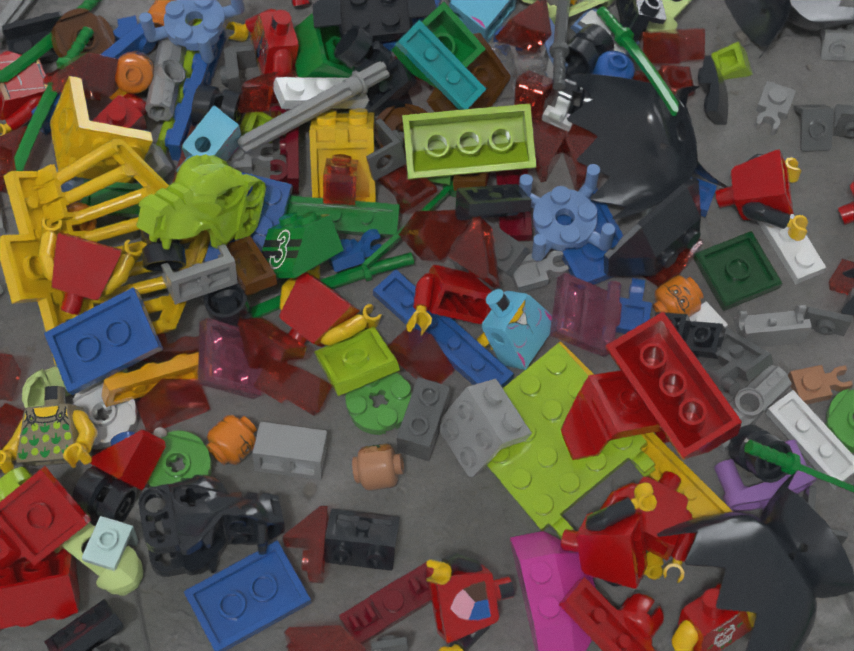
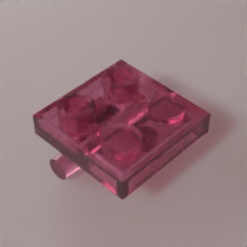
M567 273L558 276L550 336L602 357L610 355L605 345L615 340L616 326L620 325L622 304L619 302L621 283L610 281L608 282L607 290Z

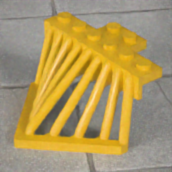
M113 139L58 172L56 171L55 164H50L38 171H11L4 175L19 231L17 235L0 236V262L12 304L38 302L46 332L64 323L65 320L78 316L60 310L65 291L52 288V281L44 277L38 257L42 236V219L44 217H47V227L55 228L58 225V219H61L63 233L94 242L141 230L137 228L139 217L90 231H73L72 229L74 226L139 204L140 200L151 193L154 195L161 188L166 189L169 186L124 140ZM110 156L121 165L69 191L62 192L61 185ZM134 177L143 186L139 190L80 211H67L66 206L125 178ZM203 230L197 236L185 238L180 242V244L191 243L189 248L185 249L186 266L179 269V271L192 267L194 264L203 263L210 243V234L207 230ZM142 241L128 244V249L131 252H138L141 245L145 247L147 244ZM123 245L114 248L122 249ZM143 261L135 262L129 277L152 271L143 268ZM162 276L121 286L110 296H100L98 301L85 297L80 314L133 287L142 295L166 289ZM170 294L169 296H161L143 301L148 314L162 310L159 320L152 322L157 334L167 333L176 329L187 301L174 304Z

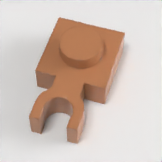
M818 365L790 371L788 375L792 382V390L806 404L830 400L833 395L831 390L841 392L849 388L851 389L853 386L852 381L840 382L837 379V376L846 373V365L836 367L831 373L826 374L823 366Z

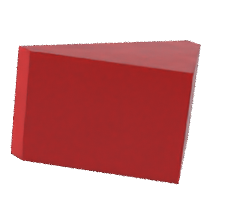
M142 429L92 456L90 464L143 490L166 444L163 439Z

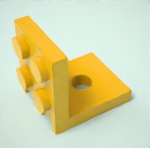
M68 77L50 120L58 171L113 139L124 140L144 160L153 142L151 132L90 121L82 80L77 77ZM108 157L76 177L94 179L121 165L113 157ZM129 177L119 182L133 183L135 178Z
M364 108L350 109L349 113H337V110L330 109L313 118L309 129L312 197L376 202L375 181L371 178L366 156L374 152V113H368V110ZM340 164H345L352 169V175L348 179H339L336 177L334 169Z

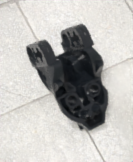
M195 474L192 478H181L179 482L154 486L146 489L139 497L138 505L150 563L153 571L162 577H171L185 573L194 576L203 574L207 570L215 573L220 556L227 545H257L259 555H264L267 553L268 541L285 532L278 495L263 493L258 499V493L248 492L243 499L241 492L228 494V491L219 480L208 475ZM153 498H160L165 501L164 508L158 510V512H150L145 506ZM162 521L165 534L157 535L155 522ZM169 553L170 558H174L170 561L171 565L164 566L160 562L162 554Z

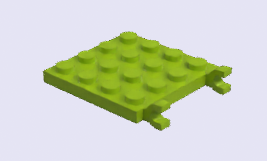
M558 343L502 388L532 434L526 441L501 449L486 466L541 531L551 526L557 535L562 538L564 530H574L562 515L626 462L630 461L643 477H648L655 471V463L647 454L641 451L647 446V441L642 435L610 440L599 456L572 460L560 429L588 375Z

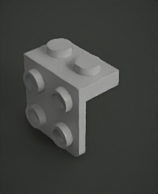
M497 379L466 387L442 416L440 425L442 437L446 440L469 477L479 475L501 449L526 441L532 434Z

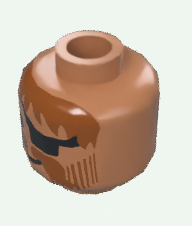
M389 444L362 447L358 451L357 456L352 458L355 482L357 484L361 483L363 488L368 491L395 487L399 474H404L402 454H395L393 447Z

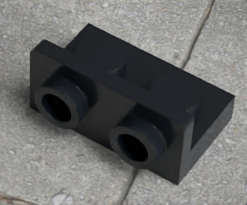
M616 0L620 24L624 28L628 27L634 33L633 40L635 43L640 34L646 31L648 22L664 24L667 19L662 0Z
M60 11L45 13L38 17L17 20L3 25L2 30L9 51L20 55L26 53L52 31L53 27L62 17V13ZM53 47L39 58L41 65L56 62L59 59Z
M518 184L457 188L455 217L458 220L514 216L518 212L530 211L532 199Z
M331 508L325 534L324 561L338 565L393 570L400 517Z
M104 598L46 639L44 643L49 651H92L95 647L101 645L122 630L124 625Z

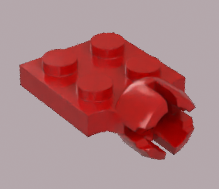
M46 466L42 467L0 501V570L10 567L18 559L24 557L35 566L91 521Z

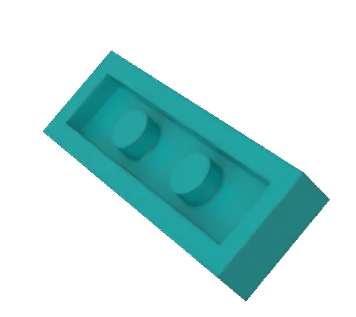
M420 20L395 44L459 110L468 109L486 90L477 78Z

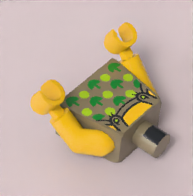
M47 386L44 391V406L27 407L12 438L0 450V468L4 474L14 469L12 461L15 460L16 463L34 467L70 464L72 468H75L77 463L89 464L92 461L91 449L97 437V429L82 407L65 404V387Z

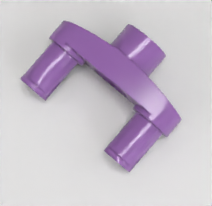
M796 440L786 441L793 453L800 456L801 464L807 466ZM733 459L720 462L714 468L725 493L723 495L725 504L733 512L761 508L764 510L772 496L791 476L788 474L781 480L773 483L764 482L748 487L744 486ZM798 470L788 489L799 494L814 484L817 478Z

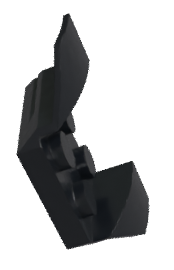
M318 0L312 4L314 28L339 26L340 38H342L350 28L360 25L372 35V42L400 40L413 26L412 19L427 17L436 9L435 0Z

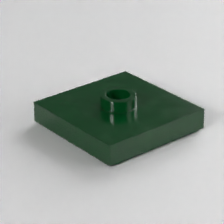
M752 231L699 251L693 257L723 311L780 289L783 284Z

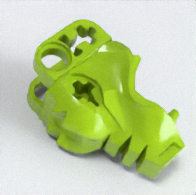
M195 155L188 158L180 166L174 183L166 189L161 188L154 195L151 193L140 200L138 204L140 212L137 228L148 233L149 239L152 242H157V239L160 237L164 249H170L172 239L194 237L201 231L207 230L210 234L211 246L218 249V246L222 244H229L233 238L237 240L248 237L256 230L260 220L266 185L262 180L254 176L242 175V172L228 166L225 160L215 155ZM253 186L251 193L247 196L248 191Z

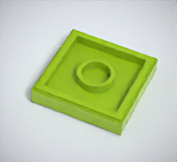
M375 327L359 332L334 345L325 346L314 351L319 365L338 396L400 370L396 358Z

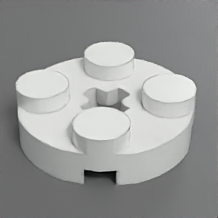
M100 381L76 393L73 398V405L82 407L97 429V437L92 447L95 450L110 447V441L115 435L126 431L133 432L138 426V409L134 399L109 407L105 406L101 397L104 381ZM100 408H104L105 411L112 410L107 420L95 419L99 416L98 410Z

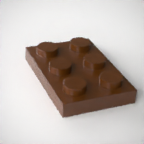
M472 33L486 49L466 68L486 90L468 109L492 107L512 76L482 34ZM437 88L433 90L426 101L434 112L459 110Z

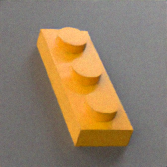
M200 352L190 355L183 353L166 362L159 364L148 363L132 372H118L104 379L101 397L105 406L109 407L199 380L205 362Z

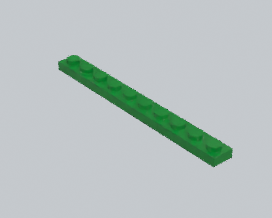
M117 182L83 198L81 203L91 207L139 190L143 186L135 183ZM290 196L286 214L296 212L298 216L311 211H315L316 215L330 214L338 234L362 236L370 229H377L381 237L391 238L398 232L400 204ZM136 204L108 215L136 218L139 217L140 206Z

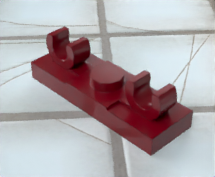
M273 106L270 108L271 118H276L290 109L285 110L281 109L280 106ZM298 126L287 132L286 136H280V155H286V163L279 159L270 161L271 171L282 172L279 175H270V179L292 184L291 194H299Z
M427 562L339 615V619L357 648L432 602L427 581L426 568H430L427 567Z

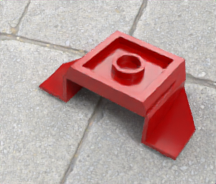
M621 370L589 375L579 390L560 429L572 460L599 456L610 440L655 432L656 436L663 443L670 442Z

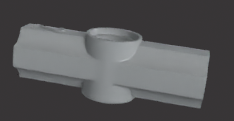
M169 38L159 41L154 63V75L148 87L149 91L145 110L148 112V117L155 121H168L172 118L179 85L186 77L183 68L186 48L179 44L177 46L174 45Z
M771 365L765 369L746 388L738 391L734 400L729 403L741 419V427L749 424L755 425L759 417L792 385L788 374L779 366ZM740 404H748L754 411H745ZM730 440L715 449L724 452L729 447Z

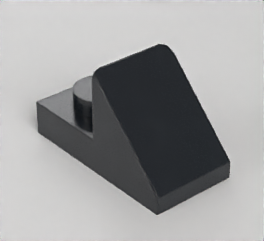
M398 58L386 67L390 77L368 88L366 95L369 101L365 109L368 110V113H374V117L379 116L385 109L395 106L396 109L399 107L405 108V104L413 105L408 91L417 84L415 76Z

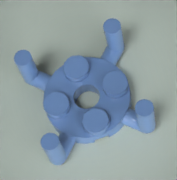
M174 0L165 7L164 26L155 28L152 16L148 12L140 14L139 20L147 41L155 42L168 37L176 46L179 44L185 46L186 50H199L202 60L205 63H211L214 60L212 46L219 40L221 32L225 31L226 19L241 15L245 7L243 0H230L231 5L222 7L217 0ZM193 19L203 20L199 25H188Z
M590 164L587 167L585 183L578 192L564 186H557L541 198L531 193L533 178L528 174L520 177L519 186L532 199L531 208L534 209L532 221L536 235L533 240L532 258L535 261L543 260L550 249L565 251L566 248L573 247L578 249L588 242L603 251L611 248L615 227L610 223H606L602 226L601 234L595 231L597 208L589 200V197L597 187L600 172L598 165ZM559 215H568L573 219V222L569 225H561L556 221V218Z

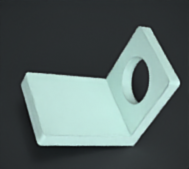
M100 516L82 555V560L115 571L127 544L137 546L139 542L134 527Z

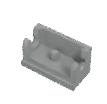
M225 244L218 246L221 254L214 260L201 264L197 263L192 265V267L174 273L168 263L161 265L164 272L162 273V279L174 304L238 284L235 260Z
M805 305L796 306L794 311L747 315V311H739L737 317L733 319L736 333L759 347L803 343L812 328L810 319L804 320L803 317L806 311Z
M260 421L253 449L254 471L321 480L327 447H325L327 431Z

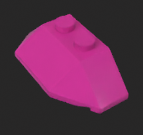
M545 531L510 537L535 651H586L592 639L558 605L573 585L583 577L595 587L593 577L581 571L579 553L562 550L561 540Z

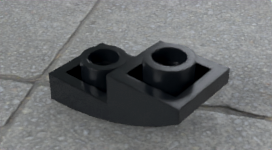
M711 55L704 57L703 67H700L698 71V83L707 94L704 99V110L715 125H727L728 93L720 69Z
M664 312L695 356L719 358L726 331L723 324L691 321L688 314Z

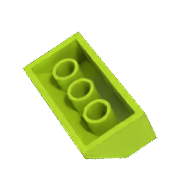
M530 104L402 115L408 180L536 168Z

